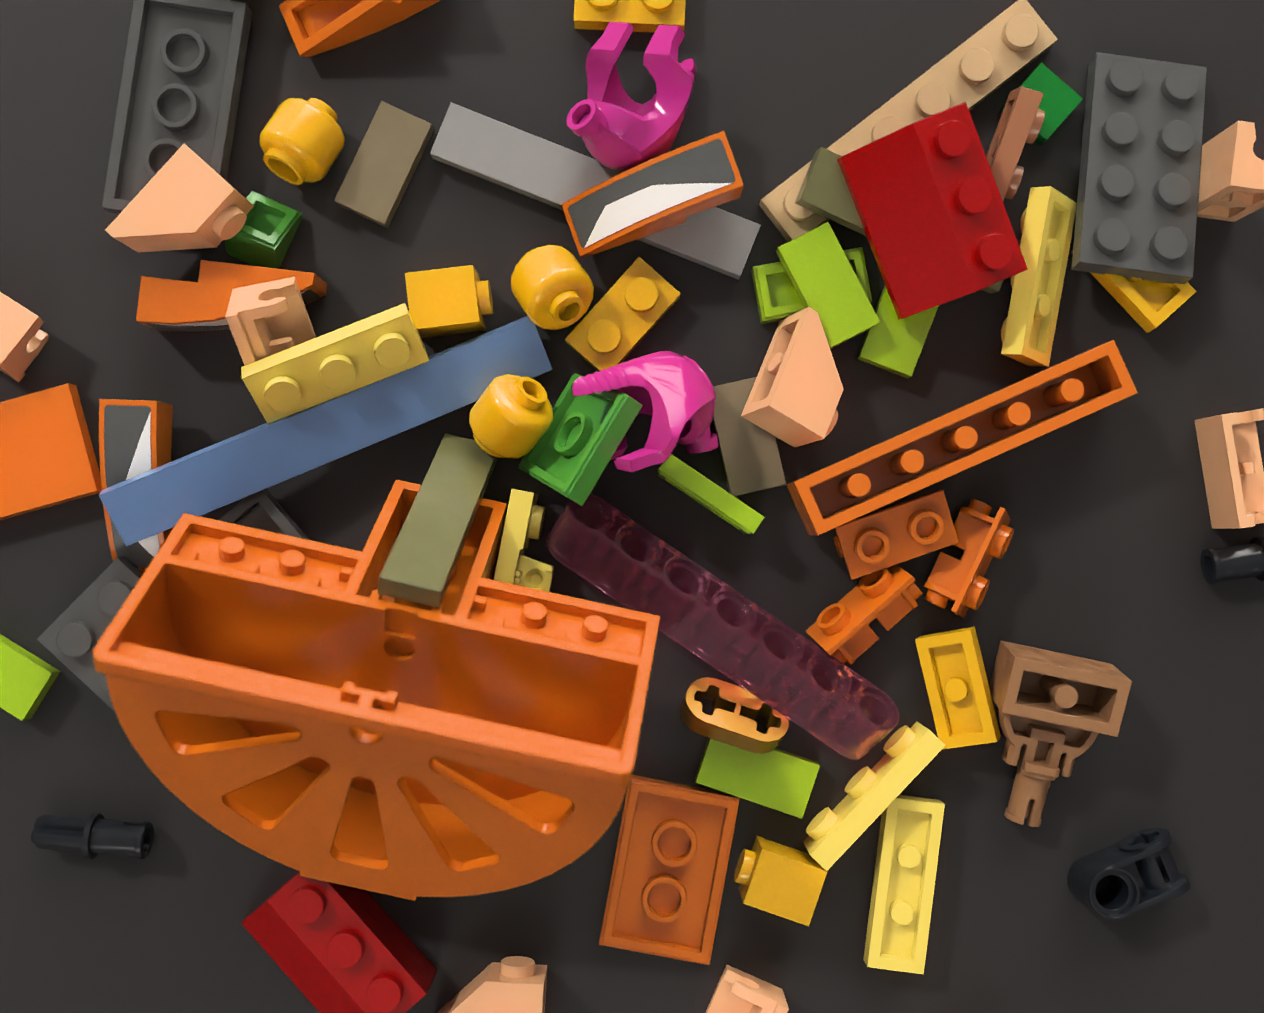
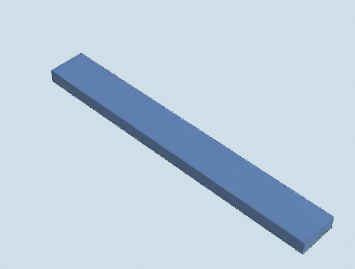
M526 316L428 356V362L273 423L262 424L103 489L99 497L124 544L129 546L175 527L183 513L201 516L476 402L493 379L498 376L511 374L533 378L553 369L535 324Z

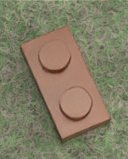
M1023 86L1010 91L986 155L1002 201H1004V198L1011 200L1016 194L1024 172V167L1017 165L1025 143L1031 145L1034 143L1045 117V111L1038 109L1044 93Z

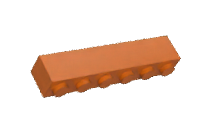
M1112 340L786 484L808 535H820L1138 392L1116 343Z

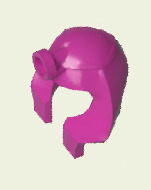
M609 22L603 35L589 50L585 64L588 85L587 99L578 102L572 107L568 113L566 123L577 136H582L590 154L604 166L624 172L667 153L672 147L693 93L694 77L697 70L696 64L691 58L681 63L678 62V48L685 36L680 26L659 25L645 50L643 65L656 83V94L653 95V99L643 104L636 103L628 96L617 71V60L634 27L630 23Z
M671 351L655 352L599 372L587 374L585 377H578L573 383V396L590 395L615 389L629 395L643 405L637 416L639 414L652 416L651 428L644 448L622 456L628 447L625 434L610 459L617 458L614 463L618 470L634 472L663 463L669 458L677 442L685 445L686 452L692 454L711 451L719 447L717 434L711 433L710 430L716 400L714 387L703 369L694 360L685 355L681 356Z

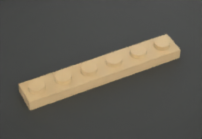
M1018 0L827 149L840 156H844L914 122L966 102L970 111L1049 50L1058 39L1027 0ZM811 161L762 198L759 203L761 209L787 242L819 227L829 220L795 204Z

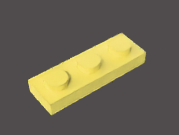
M1052 186L1030 188L1027 208L1023 211L1020 221L1022 233L1020 249L1028 270L1011 277L1012 294L1008 317L1004 320L1001 328V340L1003 343L1001 354L1027 366L1049 367L1077 208L1076 202Z
M404 303L242 366L241 375L267 424H270L428 362L429 358L408 308Z
M917 721L911 728L907 725L899 728L885 743L883 750L886 754L872 769L866 766L850 779L844 789L847 796L833 810L827 807L820 811L806 828V833L809 836L803 843L810 856L828 871L946 745L933 732Z
M899 794L882 812L863 958L867 967L924 975L945 804L941 800Z

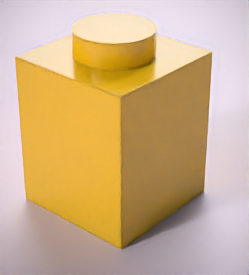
M473 265L405 273L409 313L421 338L486 331L484 315L493 314L491 287L489 280L480 281V276Z
M756 836L752 851L744 848L740 854L734 873V882L740 884L739 891L743 904L809 927L828 871L808 853Z

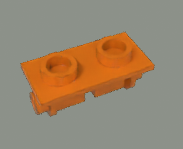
M943 489L849 521L836 527L837 536L833 537L840 558L844 557L851 580L959 543Z
M971 499L968 507H961L954 523L959 543L952 546L964 551L961 559L959 560L940 552L923 586L928 589L924 600L945 609L948 601L951 600L955 602L951 611L964 619L969 608L976 611L980 607L990 585V580L985 578L984 575L993 557L999 560L1003 558L1014 534V529L1008 526L1011 519L1006 509L1000 507L995 518L989 516L992 507L976 499Z
M896 564L862 576L857 586L840 601L826 607L819 614L816 622L805 632L824 650V653L838 668L845 662L852 665L859 656L879 640L869 624L876 618L882 627L889 631L911 610L918 606L915 600L923 593L914 583L916 579Z

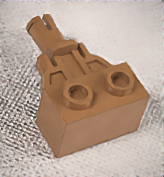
M1000 641L989 688L992 700L998 707L1000 727L1006 737L1002 760L1009 765L1017 767L1008 807L1005 808L1004 816L1007 819L1023 825L1025 818H1028L1027 824L1029 826H1041V817L1051 781H1055V778L1059 777V773L1061 776L1071 777L1075 758L1090 748L1099 733L1118 737L1132 681L1113 664Z

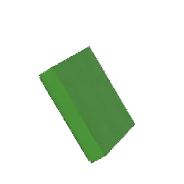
M575 373L553 407L552 424L533 449L523 457L518 468L583 506L643 405L629 395L615 389L590 395L573 396L572 387L574 381L578 377H583Z

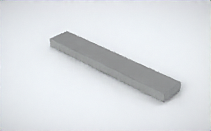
M450 102L430 152L434 160L563 210L561 204L622 173L604 166L596 159ZM712 207L687 216L685 223L637 240L739 280L761 225L720 208Z

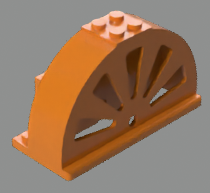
M395 480L363 551L183 513L95 646L93 657L95 671L106 676L111 702L118 720L134 749L170 792L213 827L265 857L300 871V876L416 901L417 897L481 895L529 884L549 876L574 862L592 848L608 830L620 810L634 766L660 616L492 580L504 529L507 503L482 498L439 608L378 594L379 576L421 487L420 484Z

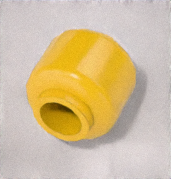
M289 98L283 101L260 134L259 142L264 152L263 161L265 165L279 178L294 185H301L303 182L314 183L322 180L343 150L345 143L343 131L337 123L338 116L328 104L316 98H310L308 101L300 98Z
M546 245L532 249L520 259L511 275V291L530 321L542 329L558 330L572 325L587 312L593 300L594 286L588 273L575 256L562 246Z
M511 374L494 378L469 413V424L476 443L483 451L498 458H520L527 455L553 422V408L544 387L533 378Z

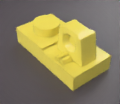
M511 489L494 580L550 592L554 566L524 555V550L528 549L529 539L539 540L545 507L536 505L538 494Z

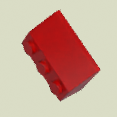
M966 102L914 122L837 159L898 320L974 293L1028 270Z
M300 871L241 922L319 1013H406L427 994L437 972L434 966L367 890L300 876Z

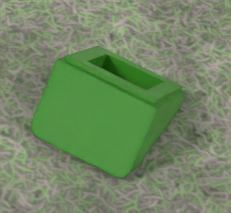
M251 191L246 199L254 207L246 215L247 219L242 229L232 238L225 240L226 252L230 256L253 266L279 269L302 220V212Z

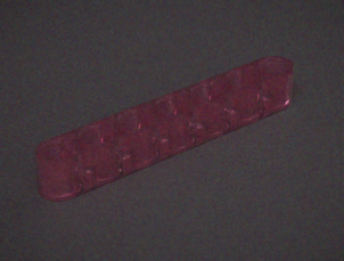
M590 494L583 506L569 499L546 538L547 548L556 560L627 609L660 616L659 631L839 754L856 760L865 757L899 723L900 714L892 698L883 690L832 655L830 656L813 642L602 498Z

